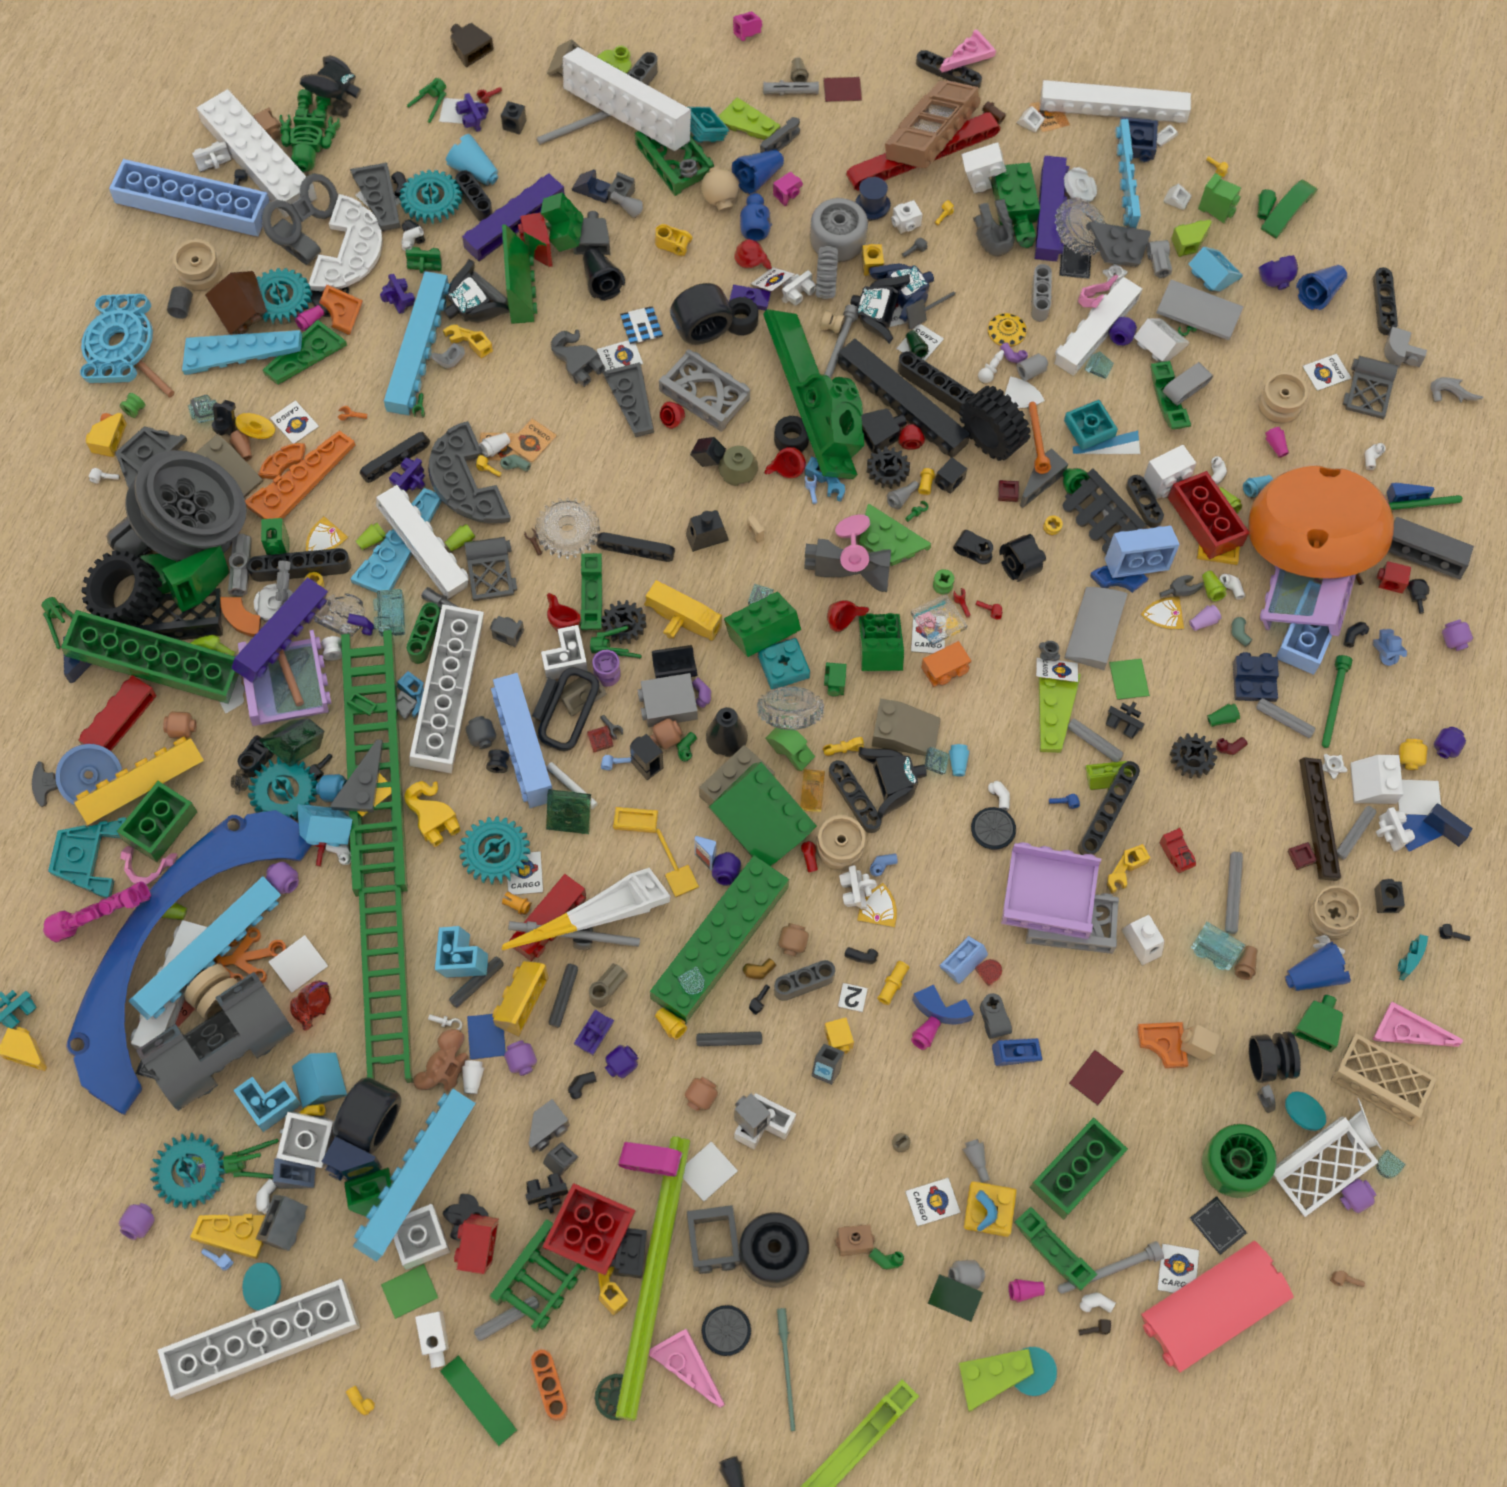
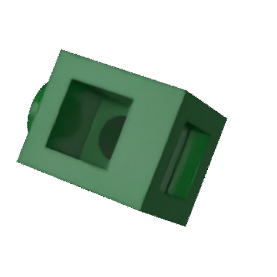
M826 662L824 686H828L827 694L829 696L844 695L847 664Z

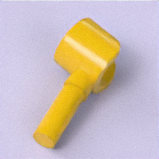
M1210 156L1206 158L1208 162L1217 168L1216 174L1222 177L1227 174L1228 163H1219Z
M950 200L942 204L941 208L944 211L934 222L936 225H939L947 215L950 216L954 213V205Z
M479 455L476 462V468L479 471L486 470L498 477L502 475L501 472L487 465L489 461L487 457Z

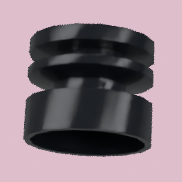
M1292 1032L1274 1033L1272 1039L1268 1034L1252 1035L1250 1037L1249 1061L1253 1076L1257 1082L1274 1081L1277 1075L1281 1080H1286L1287 1078L1297 1079L1301 1071L1300 1052Z

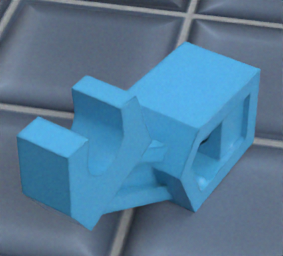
M811 456L805 468V476L813 479V475H815L818 482H827V497H831L832 493L836 492L839 494L837 501L841 502L845 495V485L841 484L838 478L823 476L822 472L818 471L820 467L817 459Z
M407 671L397 682V687L418 702L412 712V717L415 719L419 715L424 683ZM414 684L418 690L413 692L409 688Z

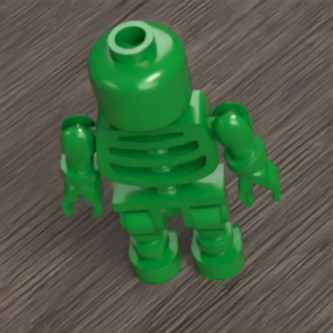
M301 89L298 91V108L293 118L295 127L292 129L290 127L292 121L289 114L286 122H284L282 115H280L279 120L282 126L280 133L282 134V145L284 147L292 146L290 159L302 172H308L315 166L316 152H320L321 148L329 149L331 147L332 139L335 138L336 131L340 128L341 123L340 119L337 118L338 121L332 125L333 119L331 116L328 119V128H326V110L328 105L331 106L332 98H323L316 95L317 109H314L313 113H309V104L313 105V94L306 89ZM321 129H325V132H324L325 137H323V133H322V130H321Z

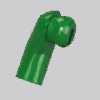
M689 732L677 744L678 757L684 762L692 758L690 746L697 740L696 735L692 732Z
M876 1247L868 1256L885 1270L899 1268L904 1261V1255L901 1252L895 1251L894 1254L884 1255Z

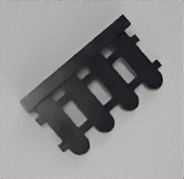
M1092 468L1087 473L1090 479L1087 482L1083 479L1080 482L1082 486L1072 495L1068 493L1064 496L1066 500L1063 502V509L1068 513L1076 509L1080 513L1076 517V523L1081 527L1089 523L1093 527L1089 531L1090 538L1093 541L1103 538L1106 542L1103 544L1102 550L1107 554L1113 536L1110 538L1106 533L1116 524L1122 527L1118 532L1148 529V527L1096 470ZM1097 489L1103 492L1100 496L1095 492ZM1092 495L1095 500L1083 509L1080 505ZM1111 503L1116 506L1113 510L1109 506ZM1105 509L1109 514L1097 524L1093 519ZM1124 517L1129 520L1127 524L1122 520Z

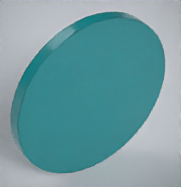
M1296 1091L1286 1097L1285 1107L1287 1113L1296 1124L1310 1131H1318L1325 1126V1111L1312 1096Z
M265 1262L256 1263L245 1273L242 1290L247 1304L252 1309L259 1311L275 1305L281 1293V1280L277 1270L271 1264Z
M1038 1347L1024 1348L1022 1350L1029 1349L1034 1374L1016 1384L1015 1387L1028 1396L1043 1395L1056 1382V1363L1053 1357L1044 1349Z

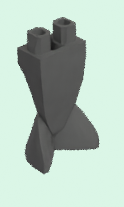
M818 539L817 544H806L804 569L815 570V576L846 577L861 574L876 590L887 592L891 549L868 552L869 563L865 569L851 572L841 565L840 556L843 549L837 547L829 540Z

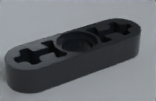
M1140 475L1130 476L1126 484V490L1144 522L1151 528L1160 526L1164 513L1148 484ZM1143 497L1148 498L1150 504L1144 505L1139 499ZM1151 514H1152L1154 517H1158L1157 520H1155V518H1150V517H1151Z

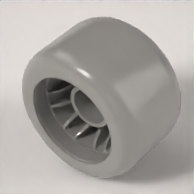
M832 198L822 202L814 210L811 217L810 242L813 249L818 254L820 247L831 246L837 248V262L848 261L856 257L862 251L863 245L866 244L868 230L866 213L860 205L849 199Z

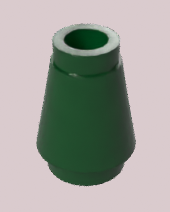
M915 330L907 332L905 337L909 351L921 359L928 354V345Z

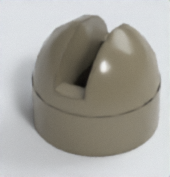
M904 1133L896 1134L892 1140L894 1150L900 1153L906 1152L911 1144L909 1136ZM904 1137L906 1140L898 1146L896 1143Z

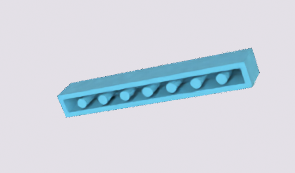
M424 272L384 398L387 412L409 416L411 409L416 405L415 396L417 392H420L421 377L426 373V361L431 357V345L436 341V329L441 325V312L446 308V296L449 289L447 275Z
M262 876L138 991L129 1002L147 1020L152 1016L155 1019L166 1010L163 1006L169 1000L172 1003L182 995L180 990L185 985L189 986L202 969L206 970L215 964L213 959L218 954L221 957L231 949L229 944L234 939L238 942L247 934L245 929L250 924L254 927L263 919L261 914L266 909L270 912L279 904L277 899L281 894Z
M452 1089L448 1095L443 1093L437 1102V1105L440 1106L436 1113L432 1111L425 1122L428 1124L426 1130L423 1131L421 1129L415 1137L414 1142L417 1143L413 1150L411 1148L407 1150L402 1158L405 1162L402 1168L397 1167L390 1177L393 1180L391 1186H385L378 1198L381 1202L377 1207L373 1205L368 1212L366 1218L369 1221L366 1226L361 1225L355 1233L354 1238L357 1240L353 1245L354 1248L376 1262L381 1258L476 1104L455 1089Z

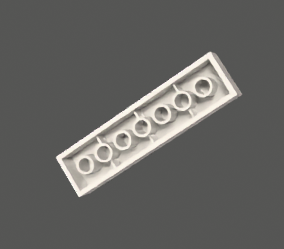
M579 47L563 56V88L674 151L690 141L691 109Z
M228 89L197 107L201 123L220 143L225 142L231 157L243 170H246L248 176L261 191L267 192L270 201L283 200L291 204L300 198V186L306 176ZM311 184L308 193L309 199L312 202L317 197L314 186ZM277 208L285 218L289 216L286 211Z
M442 604L411 747L409 766L452 774L483 625L484 612Z
M340 1279L158 1349V1354L170 1396L178 1400L357 1330L360 1326L347 1285Z

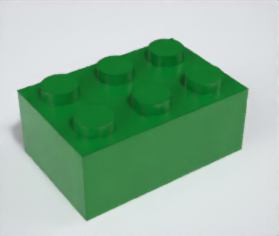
M1031 163L1005 165L1006 172L991 176L994 200H1005L1008 215L1013 222L1012 225H1017L1015 216L1024 213L1027 214L1029 222L1037 223L1040 206ZM998 215L999 224L1003 225Z
M778 591L724 618L730 639L747 658L801 631L797 611Z
M157 781L120 826L117 833L124 842L153 861L158 862L196 815L197 810L191 801Z

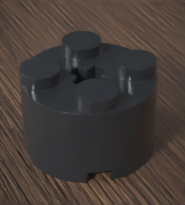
M1032 534L1023 535L1002 544L999 550V554H1003L1004 561L1001 562L1004 571L1012 580L1017 579V582L1040 573L1043 569V562L1046 561L1045 553L1039 549Z

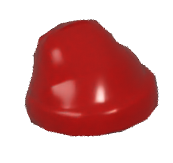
M747 239L737 246L734 258L740 267L753 268L762 264L767 270L772 269L771 262L760 243Z
M794 447L784 448L766 467L764 474H771L776 471L782 477L797 478L806 468L804 455Z
M547 594L549 602L547 618L550 625L557 632L558 629L580 624L581 617L578 611L559 604L556 595Z
M848 600L835 602L829 606L827 612L829 627L835 632L843 631L850 625L855 616H865L870 609L868 607L856 606Z

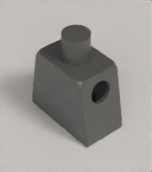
M589 211L587 218H584L579 246L573 248L574 255H584L589 249H598L603 255H610V241L606 219L599 218L598 212Z

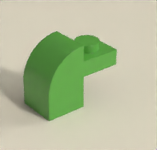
M778 724L765 738L775 752L786 755L798 771H802L815 758V755L806 745L807 740L788 725Z

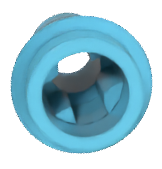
M1270 475L1248 478L1243 483V491L1248 497H1256L1273 478Z
M951 745L949 757L953 776H965L970 753L967 745Z

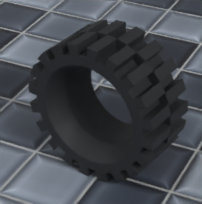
M994 386L983 387L960 407L959 415L962 416L960 421L965 425L963 428L970 433V440L973 439L976 442L974 445L977 448L981 447L985 455L989 453L992 459L996 458L998 461L1006 460L1028 442L1031 436L1029 435L1031 432L1030 428L1027 427L1029 425L1028 420L1023 418L1025 414L1023 411H1019L1017 408L1019 405L1016 402L1013 403L1008 394L1005 396L1003 390H997Z
M114 550L112 555L108 553L102 555L104 560L97 559L94 562L96 567H90L87 571L91 573L89 578L84 577L83 580L87 584L86 587H82V593L86 595L82 598L83 603L87 604L85 608L93 615L133 627L137 626L136 622L144 623L146 621L144 616L150 617L153 614L151 608L153 606L157 608L159 602L155 601L156 597H161L162 594L158 590V587H162V581L157 579L160 575L155 571L156 568L136 555L121 550V552ZM134 575L135 583L130 596L123 604L115 607L114 593L117 586L126 577Z

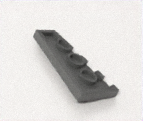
M387 162L350 169L351 175L371 212L378 220L381 230L401 228Z
M641 363L602 372L634 436L639 437L655 433Z

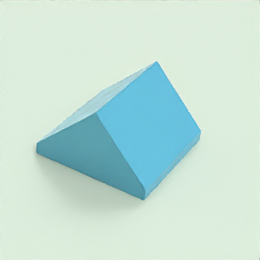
M310 1053L292 1066L303 1109L309 1105H318L347 1096L336 1053Z

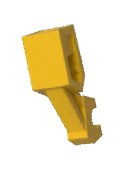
M450 325L443 330L445 337L453 334V336L449 337L452 344L462 342L463 340L469 341V347L481 359L493 351L492 343L482 331L475 332L458 327V325Z
M1143 844L1125 850L1112 874L1108 875L1107 886L1111 893L1117 891L1114 883H1120L1122 889L1127 887L1126 870L1131 872L1149 862L1150 856ZM1133 856L1135 861L1132 863L1128 862V857Z
M610 1267L606 1276L597 1272L600 1292L599 1301L614 1316L627 1306L628 1299L615 1282H610V1277L614 1272V1267ZM607 1290H612V1293L616 1295L610 1301L605 1294Z

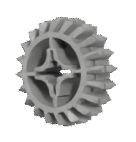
M825 246L820 247L818 250L816 295L818 298L828 299L835 296L838 250L835 247Z

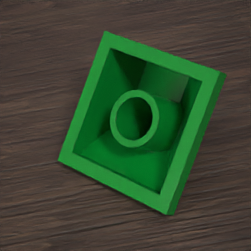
M389 1168L344 1182L349 1211L366 1217L373 1205L376 1207L381 1202L378 1198L385 1186L390 1187L393 1182L390 1179Z

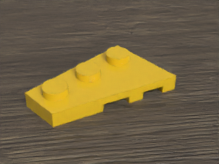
M199 1215L190 1238L193 1241L258 1259L264 1243L256 1240L265 1215Z

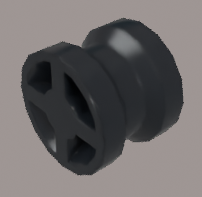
M490 750L488 752L489 762L486 765V769L493 773L507 772L508 766L506 761L509 760V753L503 750Z

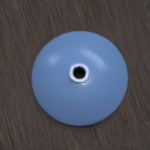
M82 744L67 751L60 759L55 774L56 784L61 795L68 802L75 805L74 801L77 799V794L85 790L93 791L97 788L95 785L105 779L108 781L116 778L115 774L121 771L122 767L117 757L107 748L96 744ZM85 772H93L92 778H86L84 776Z

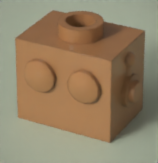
M870 1224L838 1228L835 1246L839 1249V1256L872 1252L875 1237L871 1233Z

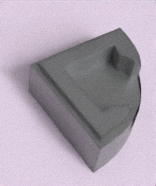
M401 690L397 698V707L401 717L406 720L418 702Z
M1270 1085L1262 1087L1257 1092V1095L1265 1111L1270 1113L1276 1108L1275 1098Z

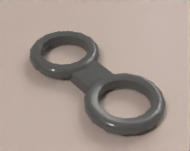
M313 173L306 176L302 181L300 198L289 204L283 200L269 202L262 213V226L270 240L280 246L292 245L300 238L302 231L301 222L311 215L318 219L331 217L338 199V193L334 184L324 175ZM313 182H319L324 185L329 193L330 203L325 211L315 208L309 199L308 190ZM275 208L283 209L291 217L293 230L288 238L279 236L273 230L271 214Z

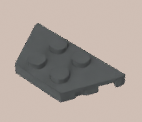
M1097 222L1086 224L1087 230L1091 229L1096 238L1093 242L1099 249L1105 263L1137 267L1141 264L1151 231Z
M144 426L119 448L115 454L128 488L145 461L158 453L178 450L187 442L186 436L182 434L179 436L171 435L168 431L155 430L154 428Z

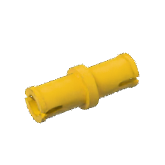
M897 961L891 975L885 979L886 984L877 997L878 1001L885 1005L891 1003L896 991L902 987L901 982L910 968L906 963Z

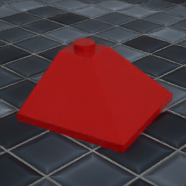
M573 1183L542 1247L606 1276L636 1210Z

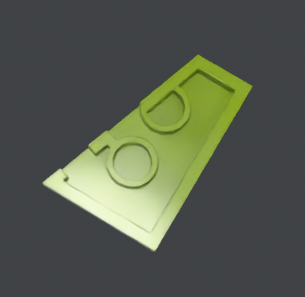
M738 97L718 116L727 127H730V130L744 131L749 136L762 140L769 138L781 128L780 124Z
M1029 1349L959 1363L969 1412L1034 1374Z

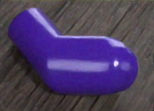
M349 613L348 624L363 627L362 634L371 636L373 634L375 626L370 620L364 616Z

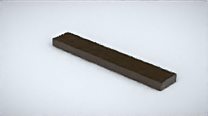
M1303 757L1299 762L1318 878L1321 880L1338 881L1341 879L1322 760Z

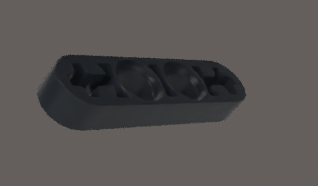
M921 50L917 53L916 65L919 68L948 81L978 87V89L981 87L982 76L980 73L965 66L941 72L936 65L942 64L946 58L927 50ZM955 71H958V72H960L962 75H961V76H955V75H953L952 73L955 72Z
M1382 267L1377 269L1373 277L1378 330L1383 335H1389L1392 327L1397 328L1398 319L1393 274L1388 268ZM1380 291H1387L1389 293V296L1381 295ZM1387 306L1391 309V312H1384L1381 307Z
M424 432L414 434L363 466L360 470L361 477L367 483L375 481L399 466L406 457L410 459L426 449L430 444V439Z
M606 532L599 533L596 545L603 550L664 562L673 561L675 548L668 544Z
M841 760L833 761L829 766L831 780L863 829L868 833L877 832L881 827L882 819L847 764ZM836 767H837L839 770H840V769H843V770H842V776H843L844 779H843L842 781H841V778H842V777L840 776V774H839L838 772H837V773H834ZM851 783L856 789L848 793L843 787L845 784ZM861 800L867 806L865 809L859 810L855 807V802ZM868 812L869 818L872 821L876 820L875 826H873L872 824L868 825V817L866 816Z

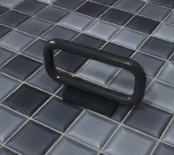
M572 667L562 672L558 682L548 677L532 715L534 719L541 721L538 728V737L543 744L559 751H568L575 747L599 692V680L595 675L583 669ZM574 675L588 680L591 683V689L569 741L561 743L549 738L546 730L568 678Z

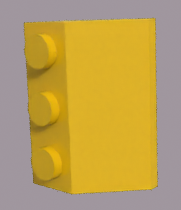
M523 961L520 967H516L512 976L514 980L511 986L505 988L502 995L504 999L500 1006H496L492 1014L496 1027L520 1036L549 979L546 965L542 963Z

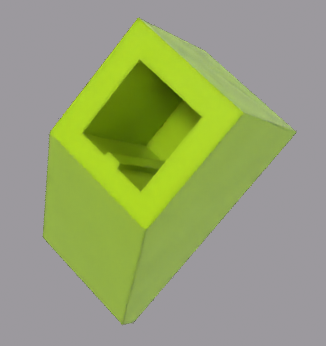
M1210 219L1200 220L1187 225L1182 224L1174 228L1171 240L1179 257L1197 253L1209 232L1212 223Z

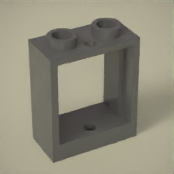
M733 1205L687 1211L694 1271H699V1274H707L713 1272L715 1268H722V1271L736 1269V1266L740 1265ZM729 1220L733 1256L699 1260L694 1224Z

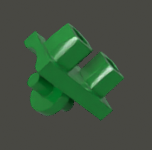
M1026 213L1016 215L1017 225L1013 227L1017 242L1021 247L1029 248L1034 244V237H1036L1032 221L1029 222Z
M412 247L411 250H406L407 269L419 270L420 274H424L425 270H442L441 251L438 248H431L429 251H426L419 247Z

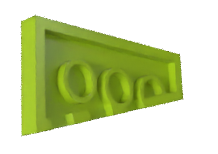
M1078 674V682L1039 677L1040 752L1061 753L1081 674Z

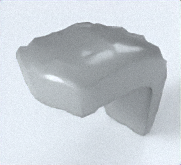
M453 343L443 354L431 353V357L445 369L451 368L463 358L465 350L462 345Z

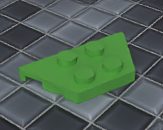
M871 504L867 505L865 515L870 520V526L861 533L859 545L867 551L875 552L891 549L890 566H894L904 558L909 559L914 557L915 553L924 549L927 551L931 548L930 542Z

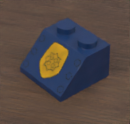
M337 1137L334 1138L321 1161L326 1167L325 1171L329 1173V1176L338 1181H341L342 1178L349 1181L379 1171L382 1168L376 1156Z

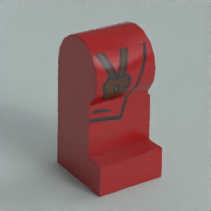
M1181 828L1164 834L1159 842L1170 863L1178 873L1196 866L1195 857L1183 838L1184 834Z

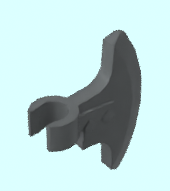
M38 761L33 771L32 791L38 804L44 807L47 805V794L58 789L55 773H46L44 764Z

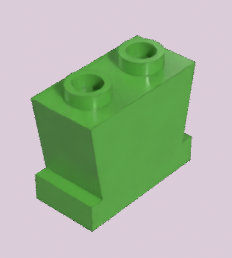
M1215 173L1205 186L1198 210L1204 213L1207 211L1219 221L1225 223L1228 217L1232 218L1237 210L1236 205L1241 199L1239 193L1242 187L1222 180V176Z

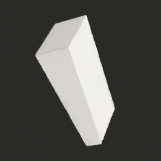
M1168 125L1157 134V145L1161 147L1177 136L1178 131L1171 125Z

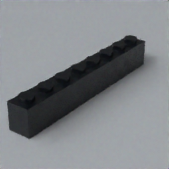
M854 338L839 351L838 364L843 370H847L852 374L857 382L864 384L870 393L876 394L886 406H890L895 410L897 415L903 414L910 424L919 427L925 438L937 445L942 453L954 457L968 445L970 433L857 339Z

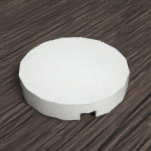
M1074 167L1065 174L1064 185L1066 191L1075 202L1088 204L1097 194L1095 181L1092 176L1089 177L1087 175L1088 172L1086 170Z
M276 584L263 587L264 589L258 592L254 599L255 611L265 622H268L286 602L275 599L276 592H278ZM289 589L286 591L289 598L293 593Z

